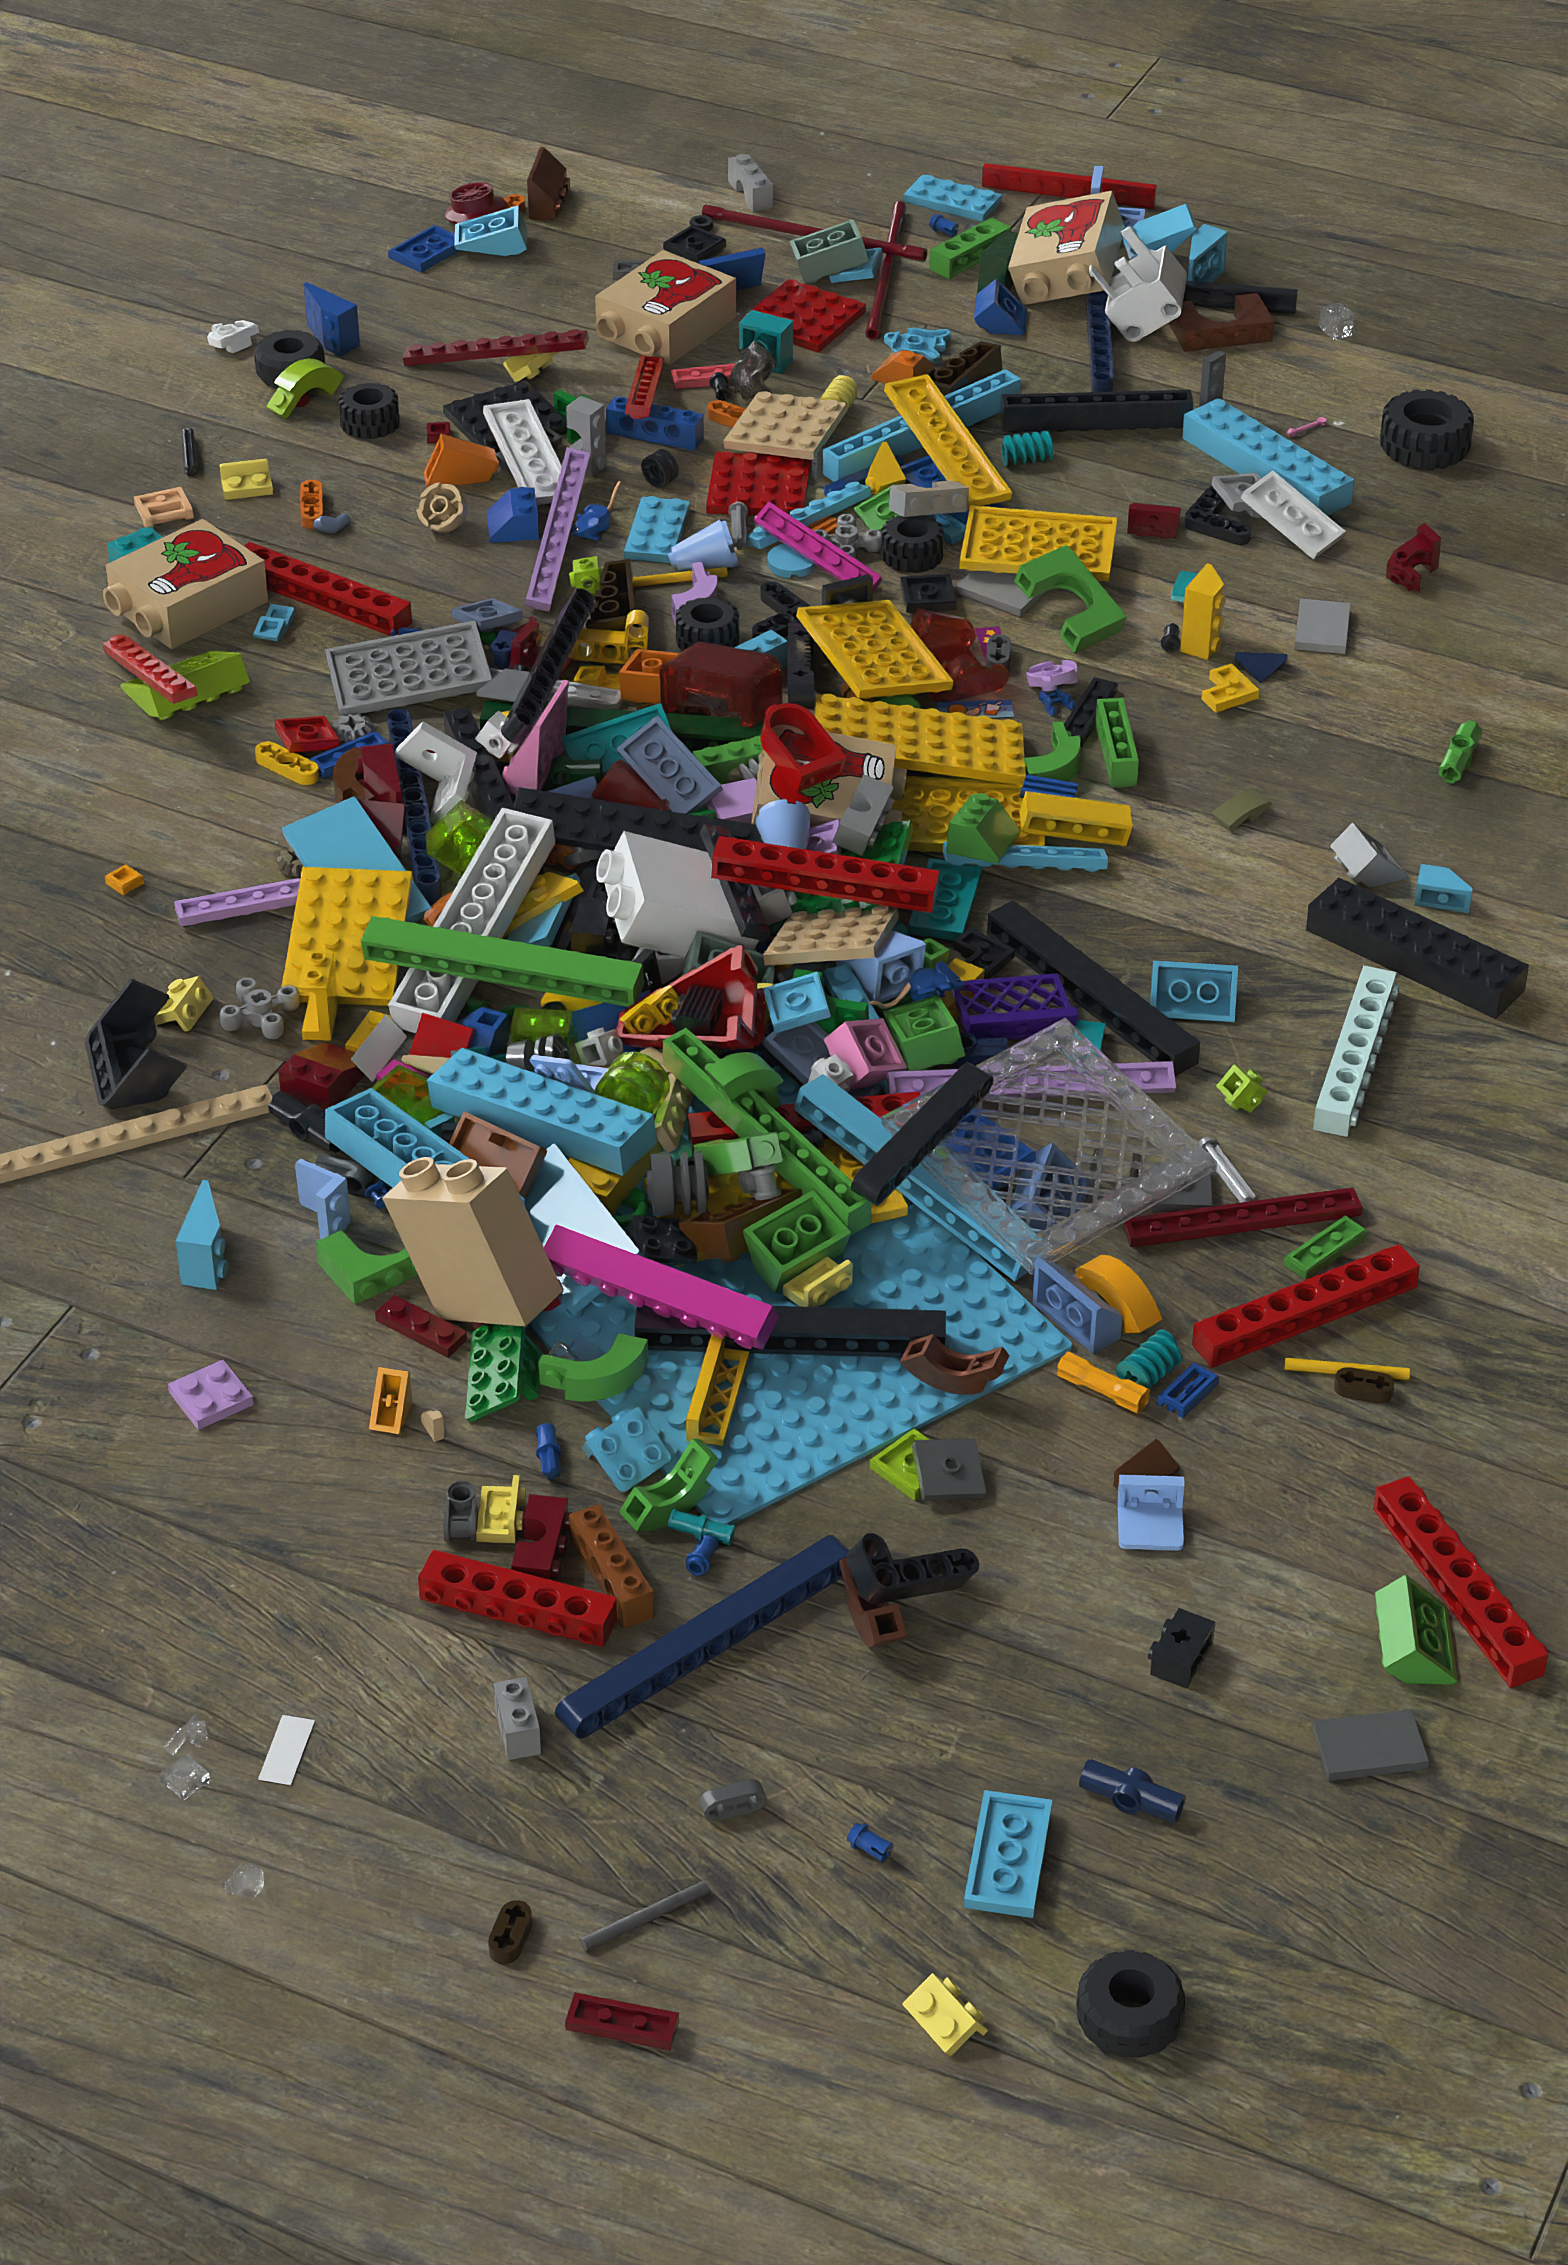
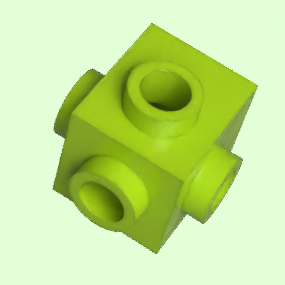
M597 556L573 560V572L569 573L572 587L583 588L592 595H595L596 590H599V581L604 566L599 567Z
M1235 1064L1216 1085L1226 1096L1224 1100L1235 1110L1242 1108L1249 1113L1262 1102V1099L1269 1092L1261 1083L1264 1079L1251 1068L1246 1071Z

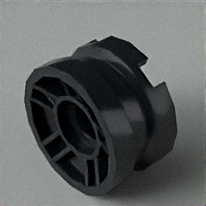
M659 449L642 460L641 470L643 476L650 485L656 488L663 487L668 482L676 479L679 474L677 461L665 449Z

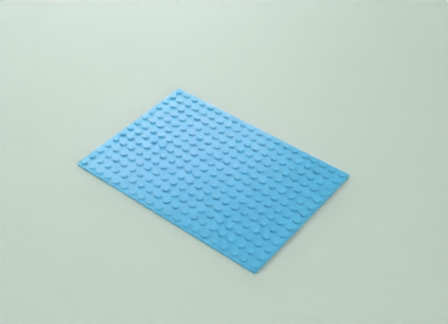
M778 1065L773 1067L772 1069L783 1079V1082L778 1085L779 1092H777L781 1104L795 1103L800 1086ZM693 1094L688 1113L712 1111ZM625 1099L623 1104L636 1108L635 1104ZM688 1114L678 1147L669 1152L674 1166L675 1161L680 1159L682 1152H687V1157H692L688 1139ZM646 1172L635 1188L642 1190L646 1197L648 1206L646 1216L657 1217L653 1215V1206L650 1200H648V1195L644 1188V1178H647ZM902 1194L908 1206V1216L872 1223L850 1236L845 1252L832 1260L838 1265L846 1260L853 1263L852 1284L846 1290L840 1291L828 1299L825 1304L818 1307L946 1311L945 1346L955 1352L966 1355H975L1004 1347L1010 1356L1004 1366L1002 1375L995 1380H988L982 1393L969 1395L954 1394L936 1389L916 1378L900 1363V1357L749 1353V1361L724 1446L705 1444L719 1459L706 1479L711 1487L694 1507L701 1514L708 1515L710 1520L732 1525L900 1439L912 1429L918 1430L1066 1354L1067 1351H1071L1072 1343L978 1253ZM621 1205L613 1216L629 1215L635 1209ZM621 1227L625 1232H627L628 1227ZM749 1251L740 1254L738 1260L723 1263L721 1259L715 1258L697 1261L693 1265L683 1264L678 1266L675 1263H661L772 1306H798L783 1295V1289L776 1293L772 1291L756 1272ZM602 1292L575 1315L562 1302L561 1305L551 1311H541L527 1327L555 1357L572 1361H590L606 1354L612 1347L618 1333L635 1337L636 1306L630 1304L625 1297L617 1294L615 1297H611ZM648 1350L646 1368L631 1387L613 1397L597 1400L611 1417H614L624 1409H627L628 1412L636 1407L640 1409L671 1454L670 1462L660 1468L666 1476L675 1467L690 1441H686V1417L706 1352ZM723 1359V1364L727 1369L740 1363V1361ZM727 1379L716 1384L721 1391L733 1386ZM720 1401L711 1405L710 1408L714 1413L725 1409L726 1406ZM715 1424L707 1426L702 1430V1432L719 1434L720 1431Z

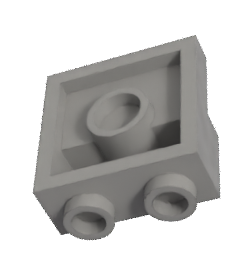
M1257 473L1213 476L1211 485L1232 511L1241 512L1246 510L1251 517H1262L1241 499L1243 492L1261 479Z

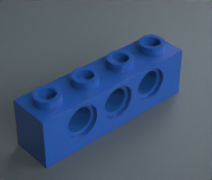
M614 397L606 408V431L608 434L696 451L704 439V414L696 413L692 410H680L670 406L653 404L649 417L634 419L630 415L625 414L628 400L625 397Z

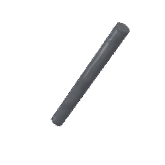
M703 1880L580 1938L581 1946L584 1951L593 1949L709 1894V1887Z

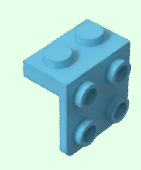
M638 1407L630 1412L627 1409L622 1410L611 1418L613 1423L604 1430L599 1426L585 1436L587 1441L582 1447L588 1458L594 1455L614 1486L622 1493L646 1479L671 1460V1454Z

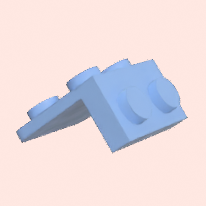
M533 1055L529 1060L535 1068L536 1074L599 1096H603L607 1092L610 1084L616 1077L609 1068L574 1064V1062L568 1059Z
M299 1159L295 1163L299 1202L302 1206L317 1212L320 1239L340 1230L344 1232L351 1223L346 1178L321 1168L314 1163Z
M1119 1475L1117 1499L1118 1542L1122 1549L1175 1551L1183 1549L1182 1507L1184 1477Z

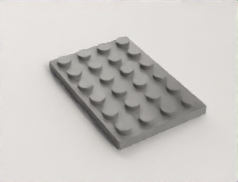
M475 620L325 649L340 716H348L349 713L357 715L358 713L378 712L383 709L398 706L404 707L409 704L429 702L434 699L477 692V690L492 679Z

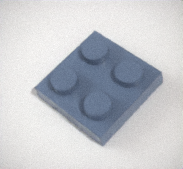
M491 598L452 608V618L462 623L475 620L478 632H490L494 627H509L513 625V622L523 620V612L507 603Z

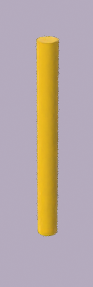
M727 567L704 569L705 572L709 571L710 575H716L717 578L727 577L728 575ZM692 571L633 578L635 587L692 581Z
M1285 1358L1284 1370L1336 1374L1341 1368L1351 1367L1384 1373L1392 1377V1379L1409 1380L1410 1368Z

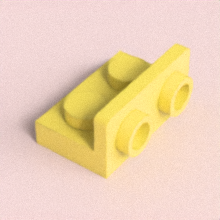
M268 459L220 464L221 485L225 500L273 495Z

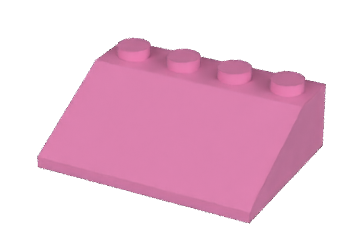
M563 680L531 731L525 736L524 742L519 744L516 755H512L509 766L504 767L502 779L506 782V788L510 794L517 795L519 787L541 790L549 778L553 758L563 755L565 752L561 737L566 735L568 680Z

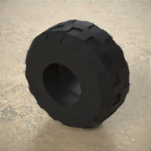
M301 330L273 332L259 342L254 352L255 368L258 377L266 385L272 386L275 389L279 387L274 383L275 380L293 363L308 358L317 359L325 363L324 348L321 342L315 336Z
M1124 1950L1122 1952L1116 1951L1106 1954L1104 1957L1091 1963L1080 1979L1076 1999L1077 2019L1085 2036L1105 2052L1126 2058H1139L1158 2053L1175 2040L1180 2027H1182L1185 2012V1991L1182 1987V1981L1178 1974L1172 1970L1171 1966L1146 1952ZM1121 2000H1133L1140 2002L1144 2006L1130 2008L1122 2006L1118 2002Z

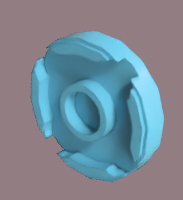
M785 544L773 547L768 552V568L777 576L791 578V575H797V578L804 577L812 573L816 568L814 563Z

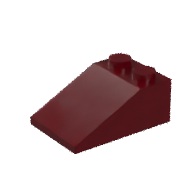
M392 743L360 747L361 757L356 758L358 774H363V779H358V782L375 796V801L402 804Z
M327 1042L294 1053L278 1070L280 1091L288 1093L306 1106L311 1103L317 1104L324 1112L325 1109L342 1102L365 1074L351 1060L356 1052Z

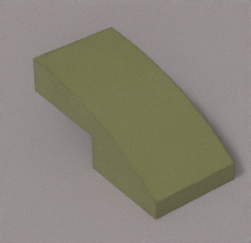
M1250 789L1232 797L1211 814L1216 822L1232 832L1247 818L1252 822L1256 820L1272 803L1256 790Z

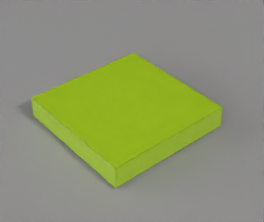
M914 1428L870 1459L869 1468L916 1501L921 1497L912 1445L914 1440L930 1439Z

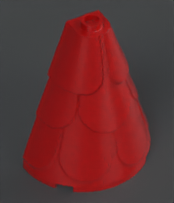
M743 945L728 949L699 968L691 970L669 984L679 998L681 994L687 993L692 984L695 987L699 985L700 987L705 986L706 988L723 990V1011L712 1036H696L711 1050L752 1049L754 1046L760 1045L765 1036L767 1009L763 988H757L758 982L755 980L754 975H757L758 971ZM660 987L656 991L652 992L651 994L647 995L643 999L639 1000L635 1004L620 1012L619 1018H621L626 1012H628L642 1000H644L645 998H647L648 996L652 995L653 993L657 992L662 988ZM619 1019L616 1032L617 1036L628 1047L648 1048L653 1046L655 1049L663 1050V1040L675 1034V1026H671L670 1021L666 1026L659 1024L648 1035L630 1034Z

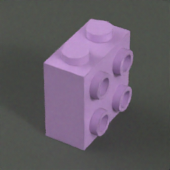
M751 778L722 784L723 790L704 806H707L709 810H714L717 819L751 824L757 780Z

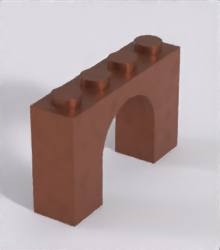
M1258 293L1236 296L1234 310L1236 320L1229 322L1208 320L1198 313L1192 301H1185L1182 304L1180 316L1168 323L1184 352L1271 342L1273 340L1274 320Z

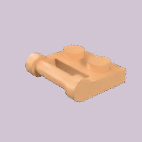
M181 487L134 496L135 506L145 528L149 526L153 528L155 524L183 518L185 520L194 519L191 504Z

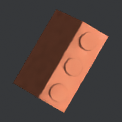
M540 147L527 178L529 219L555 221L557 214L561 213L562 202L566 200V191L570 190V177H567V168L545 147Z

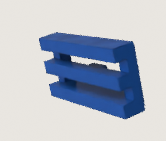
M1026 775L1023 787L1020 790V798H1024L1025 791L1076 798L1079 783Z
M1194 1362L1158 1396L1157 1404L1161 1407L1165 1404L1168 1405L1167 1410L1172 1413L1177 1410L1178 1416L1184 1418L1219 1384V1376ZM1197 1373L1200 1374L1193 1382L1185 1386ZM1185 1386L1184 1390L1173 1399L1172 1397Z

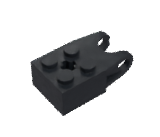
M598 880L591 884L587 898H580L571 929V951L595 956H606L614 954L613 950H618L619 934H617L618 929L615 918L609 917L607 914V891L598 890L600 887H605V884Z

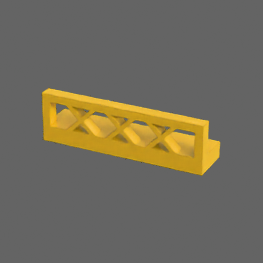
M711 1334L686 1417V1441H691L694 1438L702 1440L705 1444L724 1446L749 1361V1351L725 1348V1337L721 1339ZM723 1359L740 1361V1363L727 1369L723 1364ZM727 1379L733 1386L721 1391L716 1384ZM721 1401L726 1408L714 1413L710 1406ZM715 1424L720 1429L719 1434L702 1432L703 1428Z

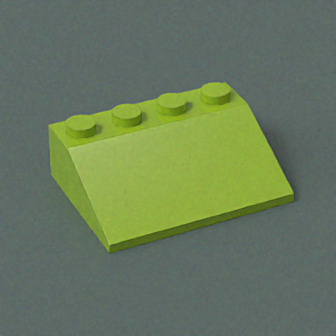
M210 650L169 666L196 686L198 693L196 697L173 704L140 678L120 685L122 690L149 716L159 717L160 720L174 716V711L182 709V711L196 708L197 702L217 700L220 698L219 694L226 691L228 694L241 691L243 689L242 685L250 683L241 653Z

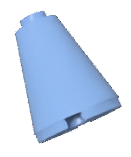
M725 518L714 522L671 547L672 553L668 554L672 568L677 567L678 571H692V563L702 562L704 569L739 566Z
M777 800L766 804L759 810V816H756V826L764 843L806 849L811 816L808 807L799 801H796V804H788L787 800Z

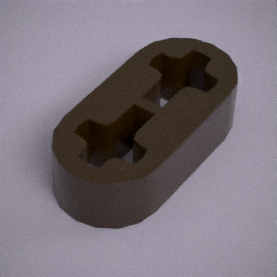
M1345 1367L1338 1370L1335 1374L1334 1390L1338 1395L1345 1398L1373 1403H1386L1393 1396L1394 1380L1384 1373Z
M513 1900L507 1902L501 1908L488 1939L489 1955L494 1962L509 1964L520 1956L532 1927V1911L527 1903ZM516 1915L522 1916L517 1918L514 1926H511L510 1919H515ZM507 1938L510 1939V1945H506L504 1949L499 1948L504 1945Z

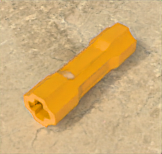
M1067 1351L1058 1363L1057 1376L1112 1398L1116 1404L1137 1414H1140L1149 1402L1151 1389L1132 1380L1121 1379L1095 1367L1091 1361L1070 1351Z

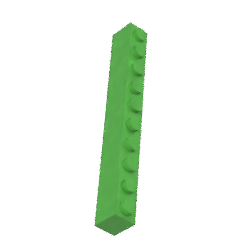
M371 916L361 939L365 960L630 1007L638 1001L644 985L643 965L640 963L390 918Z
M684 1028L663 1040V1065L740 1138L778 1131L784 1161L775 1163L776 1171L795 1189H802V1196L814 1190L849 1229L851 1235L871 1224L872 1203L851 1191L852 1181L754 1090H750L730 1102L713 1085L706 1068L720 1060V1058L693 1033Z

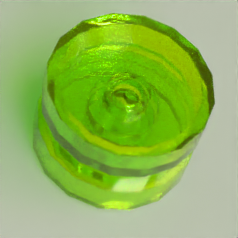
M625 1052L617 1056L609 1069L604 1073L595 1087V1094L651 1113L654 1116L670 1093V1080L665 1069L650 1056L639 1052Z

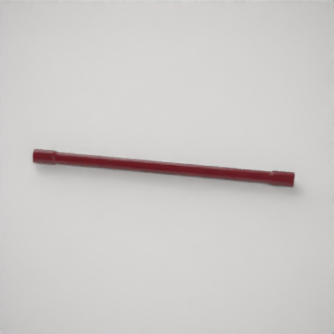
M897 201L893 205L887 242L898 244L902 221L906 212V204L902 201ZM884 253L872 311L865 333L866 337L870 340L877 339L880 334L881 319L895 255Z
M707 204L702 208V215L709 216L713 220L728 221L798 236H806L823 230L821 228L726 210L722 207ZM862 237L865 249L882 248L883 253L925 262L927 259L928 251L926 248Z

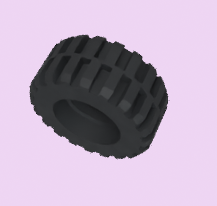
M1417 389L1409 393L1406 391L1399 396H1394L1384 407L1380 445L1387 456H1390L1395 462H1401L1406 467L1413 466L1414 469L1421 470V468H1427V470H1434L1435 468L1444 469L1449 465L1454 466L1459 461H1462L1470 451L1474 416L1469 406L1462 399L1458 400L1457 396L1452 394L1447 395L1446 392H1435L1431 389H1426V391Z

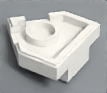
M244 320L235 321V325H222V323L212 326V332L209 333L207 338L209 345L221 349L226 347L228 352L235 353L251 346L250 336L259 333L257 324Z

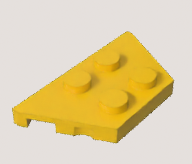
M547 872L543 875H537L503 937L563 900L566 902L583 892V888L577 880L555 873Z

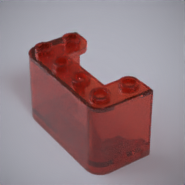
M696 642L660 668V698L664 711H675L678 708L679 702L686 701L688 694L691 692L728 699V711H736L741 716V726L752 728L765 718V711L771 705L782 704L781 665L778 659L770 654L706 642Z

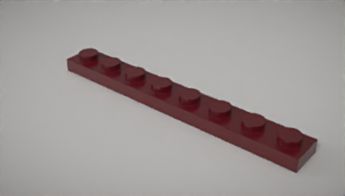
M572 329L564 333L550 331L542 335L529 333L521 337L480 338L476 341L468 342L466 340H458L454 343L446 344L436 342L425 346L414 344L406 348L403 362L404 366L584 350L586 349L589 337L587 330Z
M1354 1187L1123 1218V1230L1130 1247L1335 1220L1341 1219L1344 1216L1348 1218L1362 1215L1363 1207Z

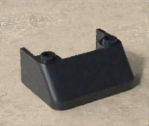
M131 978L89 1030L85 1047L99 1105L109 1109H116L159 1101L167 1096L172 1085L186 1070L187 1064L149 1047L145 1050L148 1043L153 1042L156 1037L157 1029L155 1028L154 1017L170 999L169 994Z

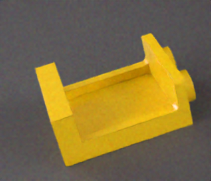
M306 951L298 983V991L313 992L315 995H309L302 1037L303 1040L331 1041L338 1009L334 952Z

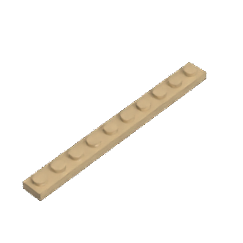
M265 1084L0 1154V1184L269 1113L268 1104L272 1100V1095Z

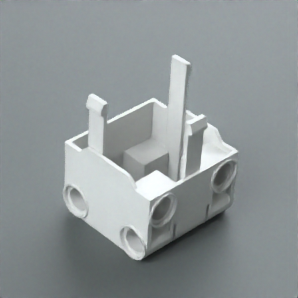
M1129 226L1121 231V234L1138 256L1130 261L1123 257L1115 262L1117 269L1121 272L1111 278L1110 286L1093 264L1090 265L1089 274L1091 277L1094 276L1108 294L1105 313L1110 321L1115 324L1125 339L1136 342L1180 316L1187 272L1166 245L1157 251L1149 250L1134 232V229Z

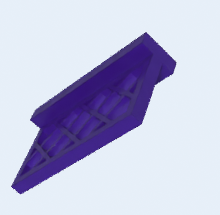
M1058 973L962 981L964 983L963 988L951 991L964 1026V1032L973 1034L976 1039L1007 1038V1040L1073 1035L1079 1016L1076 1007L1070 1006ZM1053 984L1055 990L1051 993L1041 988L1040 985ZM1022 986L1029 991L1024 995L1013 988ZM995 988L1002 993L999 997H996L986 990ZM968 990L975 994V996L969 999L962 995L960 991ZM1035 993L1045 998L1046 1001L1041 1004L1030 997ZM1008 995L1018 1000L1019 1003L1014 1006L1004 1001V998ZM980 997L992 1003L989 1009L977 1003ZM1052 1002L1062 1008L1050 1009L1048 1005ZM1025 1004L1035 1010L1023 1011L1021 1008ZM1000 1007L1008 1012L996 1013L994 1010ZM973 1009L982 1015L969 1016L968 1011Z

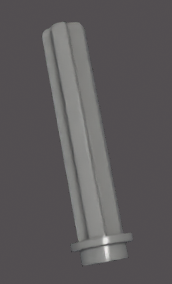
M735 502L729 507L733 546L737 547V550H742V547L747 545L746 517L748 515V508L742 502Z
M1211 1136L1202 1138L1197 1145L1198 1154L1207 1159L1238 1202L1256 1201L1257 1196L1220 1149L1219 1141Z

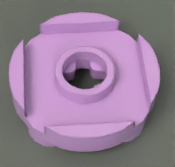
M1062 660V665H1054L1053 661L1043 662L1030 667L1029 672H1026L1029 686L1042 687V691H1053L1057 689V685L1074 684L1079 681L1077 663L1071 660Z

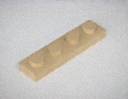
M672 1073L668 1076L654 1120L656 1138L666 1153L678 1147L694 1094Z

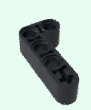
M875 1533L864 1535L849 1550L846 1557L862 1598L872 1604L959 1589L979 1570L980 1565L977 1556L972 1551L964 1548L893 1560L886 1542Z

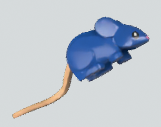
M621 481L616 484L607 508L602 505L590 504L584 509V514L579 513L577 515L578 521L570 531L572 536L589 538L596 541L600 540L601 537L597 533L605 532L610 527V510L613 507L616 492Z
M938 962L936 969H917L910 976L908 983L898 997L892 1002L882 1004L878 1001H870L869 1005H877L881 1009L891 1008L898 1004L908 992L913 1002L935 995L944 998L945 991L963 988L964 983L950 970L946 963Z

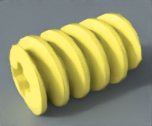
M837 376L822 394L820 400H836L847 403L848 411L857 397V383L848 376Z

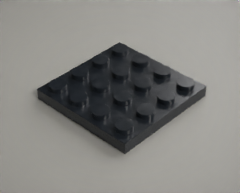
M527 380L517 381L505 387H497L492 391L478 393L472 397L455 400L452 403L443 405V414L470 442L493 448L495 453L501 450L483 414L485 405L529 399L542 427L547 426L559 435L567 433V420Z

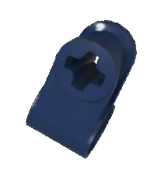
M500 630L497 638L491 644V650L494 653L491 668L500 670L510 669L511 641L518 633Z

